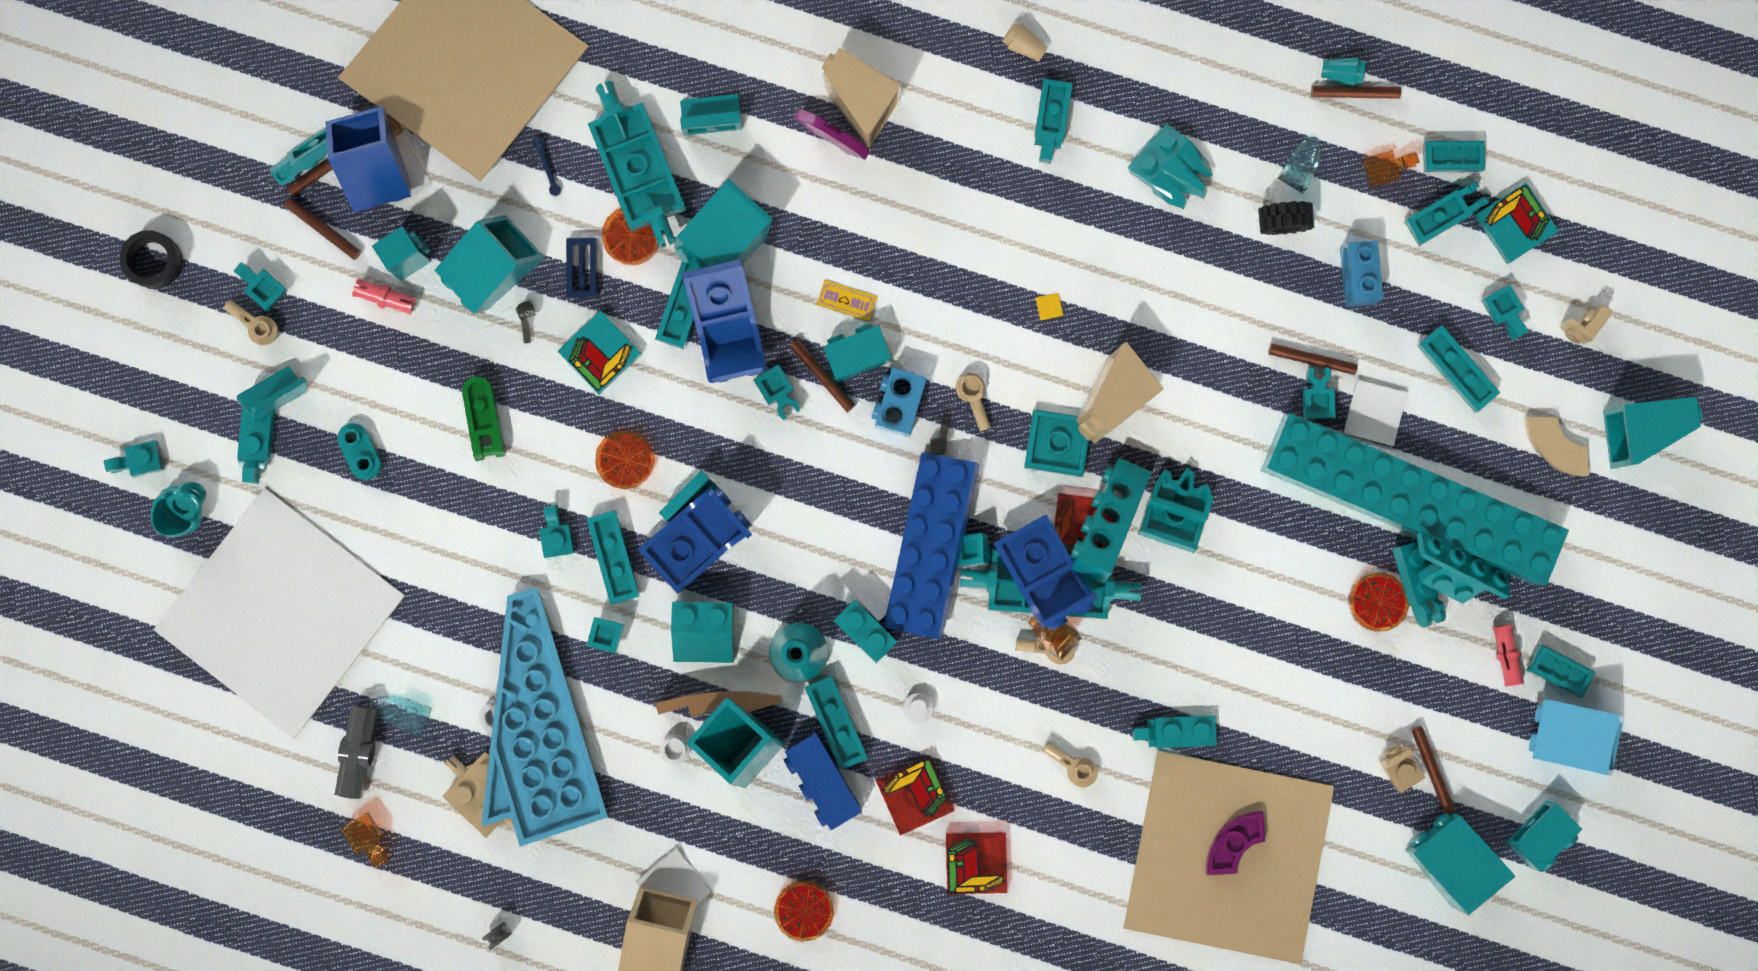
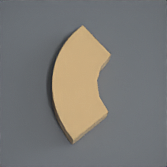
M1558 417L1525 418L1527 435L1533 448L1551 467L1573 476H1589L1588 446L1578 445L1569 440L1560 429Z

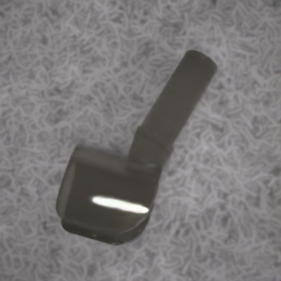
M532 301L520 303L516 308L517 315L522 324L524 344L531 343L528 318L536 315Z
M943 414L939 432L940 438H930L931 454L943 455L947 451V430L951 416L949 414Z

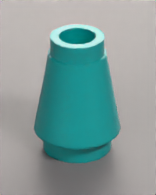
M1359 57L1323 60L1321 78H1327L1354 87L1355 84H1363L1366 60H1358Z

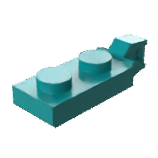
M1043 79L1034 134V145L1041 146L1039 162L1050 164L1053 149H1061V144L1065 137L1073 86L1071 82Z
M326 128L287 152L288 157L269 168L272 176L280 186L294 181L297 173L313 168L321 158L328 155Z
M242 408L237 459L238 467H242V482L259 484L260 469H266L267 462L270 463L275 411L253 423Z
M1215 715L1155 717L1154 719L1147 720L1148 727L1132 728V740H1148L1149 747L1217 746Z

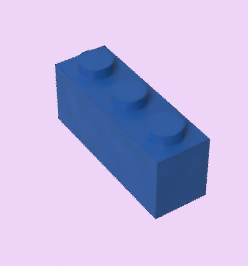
M817 732L785 751L787 757L783 759L790 773L793 775L797 772L803 782L798 786L807 801L813 799L818 808L814 813L822 827L828 825L830 830H833L862 813V807Z

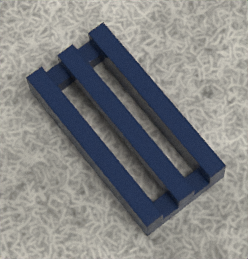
M566 238V297L568 299L598 298L596 238ZM574 245H579V291H574ZM586 245H590V291H586Z

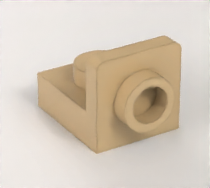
M1605 305L1594 310L1590 308L1583 315L1579 323L1571 318L1563 322L1560 328L1565 331V336L1572 342L1586 344L1594 340L1613 311Z
M1400 745L1388 749L1384 753L1385 758L1379 761L1398 793H1402L1426 778L1412 756L1414 752L1411 747H1401Z

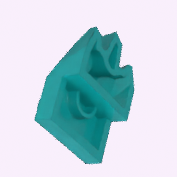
M1168 124L1158 132L1128 166L1129 172L1151 187L1155 195L1166 203L1184 209L1187 204L1184 198L1186 194H1192L1205 199L1207 188L1200 178L1213 175L1209 161L1196 146Z
M1188 467L1177 481L1172 480L1171 472L1164 469L1147 501L1138 535L1195 553L1213 502L1209 485H1202L1198 489L1194 488L1195 473Z

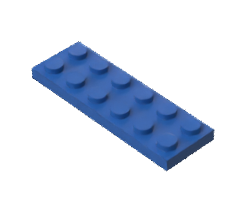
M921 452L884 628L942 640L979 472V463Z

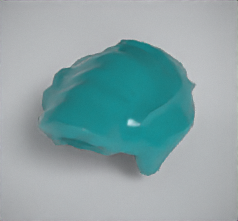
M186 482L179 485H170L163 489L152 503L150 517L154 530L159 535L166 537H177L194 532L200 526L203 519L201 506L207 495L205 488L196 482Z

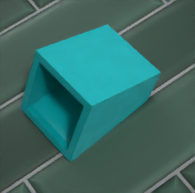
M728 179L678 234L674 249L677 256L683 262L691 263L696 269L740 259L743 263L765 242L773 219Z
M506 215L476 221L434 271L441 277V282L447 288L453 290L461 299V304L475 314L489 310L545 257Z
M1697 397L1625 404L1603 410L1610 469L1640 464L1700 428L1703 413L1701 406L1697 402Z
M729 697L724 699L686 742L730 785L747 788L786 744L765 723Z
M1455 813L1440 815L1434 820V827L1426 833L1421 832L1414 836L1409 842L1411 846L1405 850L1448 904L1468 916L1516 877L1467 822Z

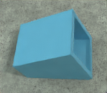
M1544 699L1543 705L1538 704L1535 714V722H1539L1537 734L1532 733L1529 742V751L1533 752L1532 758L1613 776L1624 717L1618 714Z

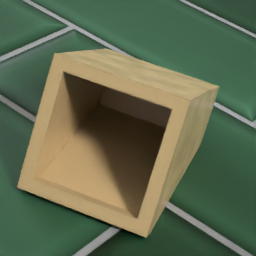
M838 48L835 55L832 53L828 55L822 66V69L825 70L823 72L825 89L860 141L870 149L900 101L901 85L843 49Z
M1127 342L1122 344L1106 359L1076 419V422L1079 424L1080 433L1094 444L1164 390Z
M639 887L627 920L618 971H682L698 900Z

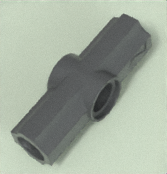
M351 705L346 736L342 738L338 750L340 767L334 795L349 799L362 798L367 770L371 766L375 755L376 743L373 741L379 709L364 705Z

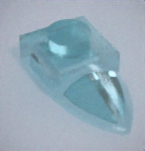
M1311 137L1301 142L1288 156L1278 176L1279 180L1302 194L1308 189L1319 166L1320 145L1317 137Z
M397 695L380 696L370 701L374 708L379 709L378 715L392 724L391 726L417 736H422L432 707Z

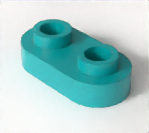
M356 423L344 425L338 432L337 441L351 472L359 479H375L382 471V460L369 432L365 427ZM354 432L357 436L356 441L349 443L348 436ZM364 459L369 461V467L366 470H362L360 467Z

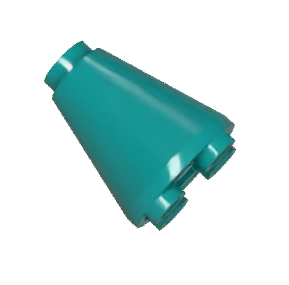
M802 622L788 624L779 629L771 639L769 647L770 663L776 673L786 680L793 682L809 681L819 675L826 665L828 658L827 642L823 634L812 625ZM794 647L802 650L801 658L793 659L790 652Z

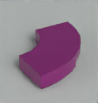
M798 109L793 117L812 134L831 142L848 155L866 160L870 153L869 148L859 140L811 112Z
M1262 810L1240 815L1227 823L1219 831L1208 851L1205 866L1206 875L1237 874L1239 861L1244 852L1254 844L1265 842L1264 814Z

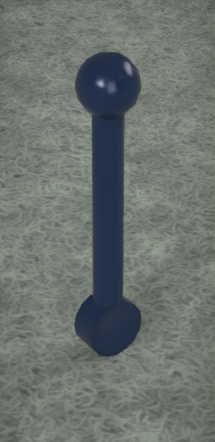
M540 137L535 138L533 145L538 149L550 183L549 193L557 197L561 194V188L554 180L543 148L545 142Z

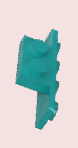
M1425 531L1417 533L1420 556L1433 563L1419 572L1420 583L1462 604L1484 590L1503 599L1511 596L1509 578L1504 571L1469 555L1460 548L1454 547Z

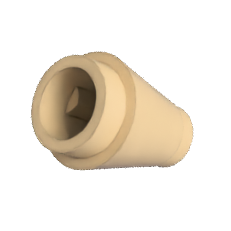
M1014 22L1002 40L1007 45V49L1034 59L1039 62L1048 48L1023 23L1019 25Z

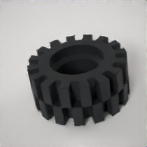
M1280 202L1279 204L1265 205L1258 209L1261 234H1296L1297 232L1312 230L1315 227L1313 203Z

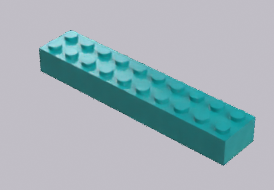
M1291 413L1282 416L1260 470L1417 536V533L1420 531H1425L1454 547L1460 548L1469 555L1504 571L1506 574L1534 586L1548 584L1569 532L1567 528Z

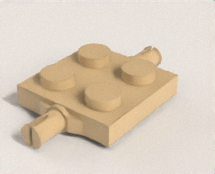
M484 752L473 764L467 767L455 755L451 756L445 765L457 777L452 787L442 797L485 838L504 823H508L513 828L511 818L484 827L481 823L489 754Z

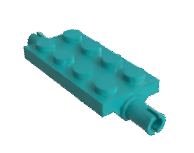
M605 81L608 93H605L602 83L595 87L604 108L603 115L599 119L587 124L630 231L632 232L651 225L658 247H666L664 234L669 245L675 243L676 240L667 218L686 211V208L643 102L634 106H625L619 100L614 83L612 81Z
M992 550L991 568H988V571L961 568L960 576L973 578L972 580L960 579L961 588H983L989 592L987 610L1031 613L997 550ZM1081 574L1092 592H1096L1098 599L1093 601L1095 607L1081 615H1075L1073 612L1067 616L1108 619L1110 601H1113V599L1140 601L1141 593L1129 592V589L1142 590L1141 582L1115 581L1112 575L1103 584Z

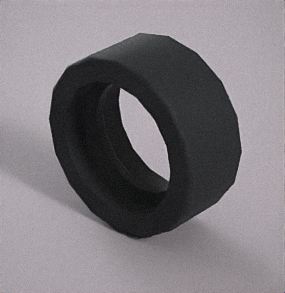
M153 230L140 231L131 235L123 243L120 251V266L124 275L132 282L149 289H161L170 285L179 276L183 266L182 253L178 245L166 235ZM148 243L160 244L167 252L168 261L165 269L154 277H146L140 274L135 267L137 252L143 245Z

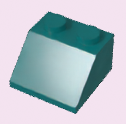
M672 602L671 639L673 662L734 663L735 603Z

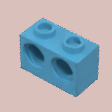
M1378 240L1347 243L1340 248L1345 307L1375 305L1383 300Z
M893 367L890 375L885 373L880 387V391H884L885 394L882 403L876 402L871 419L876 420L875 428L910 437L927 378ZM897 381H907L911 386L910 392L906 395L897 394L893 388ZM895 408L902 413V420L899 423L891 424L886 420L885 414L889 409Z

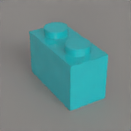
M403 226L372 245L387 271L401 281L431 262L427 256L430 249L421 236L418 237L415 231L409 232Z
M871 323L856 328V334L845 338L844 334H840L827 340L828 344L823 346L836 383L892 362L879 325L872 327Z
M855 599L834 620L876 664L897 643V640Z
M1546 800L1505 843L1531 869L1541 872L1542 870H1548L1556 863V856L1564 848L1568 849L1576 843L1579 838L1577 835L1582 831V828L1557 803Z

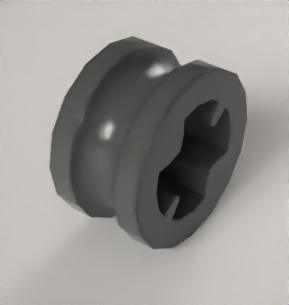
M502 922L482 937L483 941L489 942V950H492L513 934L505 929V922Z

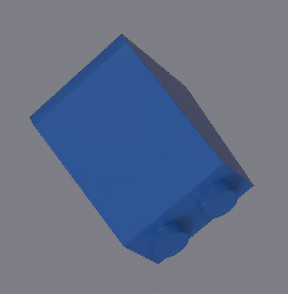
M384 106L325 122L328 160L353 212L372 209L379 205L411 197L409 176Z

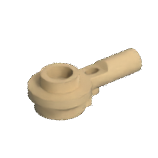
M229 300L226 303L224 310L248 327L249 338L254 343L266 346L276 340L278 326L273 319L267 316L255 318L234 301Z
M966 373L957 380L955 386L956 393L963 401L970 402L979 430L989 429L991 426L981 401L985 392V383L979 375Z
M1056 635L1047 642L1016 639L1015 644L1016 651L1046 654L1050 661L1059 665L1070 662L1076 652L1074 642L1065 635Z
M1048 742L1043 748L1042 752L1067 768L1069 780L1074 785L1088 787L1096 781L1098 770L1092 760L1086 757L1073 759L1051 742Z

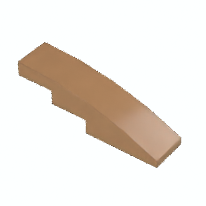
M715 691L689 694L655 703L658 715L688 706L690 716L694 717L716 710L726 697L732 699L748 712L781 703L783 700L781 695L753 691Z

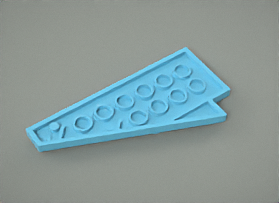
M537 587L507 596L481 820L484 827L511 818L519 847L608 817Z

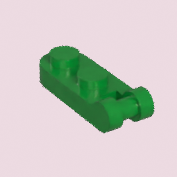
M469 378L463 385L462 396L474 460L476 462L485 460V457L493 455L496 458L506 456V450L502 439L493 386L485 378ZM491 435L492 444L483 445L481 437Z

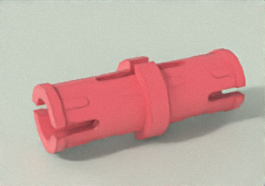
M360 278L356 280L355 284L358 286L353 287L352 296L377 303V306L383 309L390 307L409 315L412 314L413 309L411 307H415V296L391 290L389 285H383L382 287Z
M1512 624L1492 627L1498 648L1496 659L1500 660L1505 687L1525 683L1518 658L1521 656V652L1516 648Z

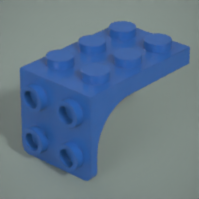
M742 260L682 272L701 345L708 382H726L729 379L753 376L765 371L767 367L761 336Z
M709 485L638 548V551L677 594L732 546L742 539H748L752 536L749 530L752 524L739 509L734 513L729 508L732 502L720 487L714 491Z
M1047 514L993 543L1040 628L1048 627L1049 630H1054L1068 622L1067 615L1073 612L1075 615H1081L1095 607L1093 601L1098 599L1096 592H1092L1080 573L1071 570L1073 560Z

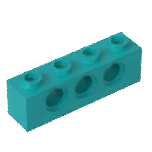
M1121 458L1117 459L1113 467L1107 466L1101 482L1105 483L1103 491L1097 490L1091 506L1095 508L1092 516L1087 515L1081 528V532L1085 533L1082 542L1077 540L1070 557L1074 558L1071 570L1103 584L1112 574L1152 473L1151 471ZM1113 490L1121 492L1124 498L1116 496ZM1103 515L1111 517L1114 523L1107 522ZM1093 540L1101 542L1104 548L1096 547Z

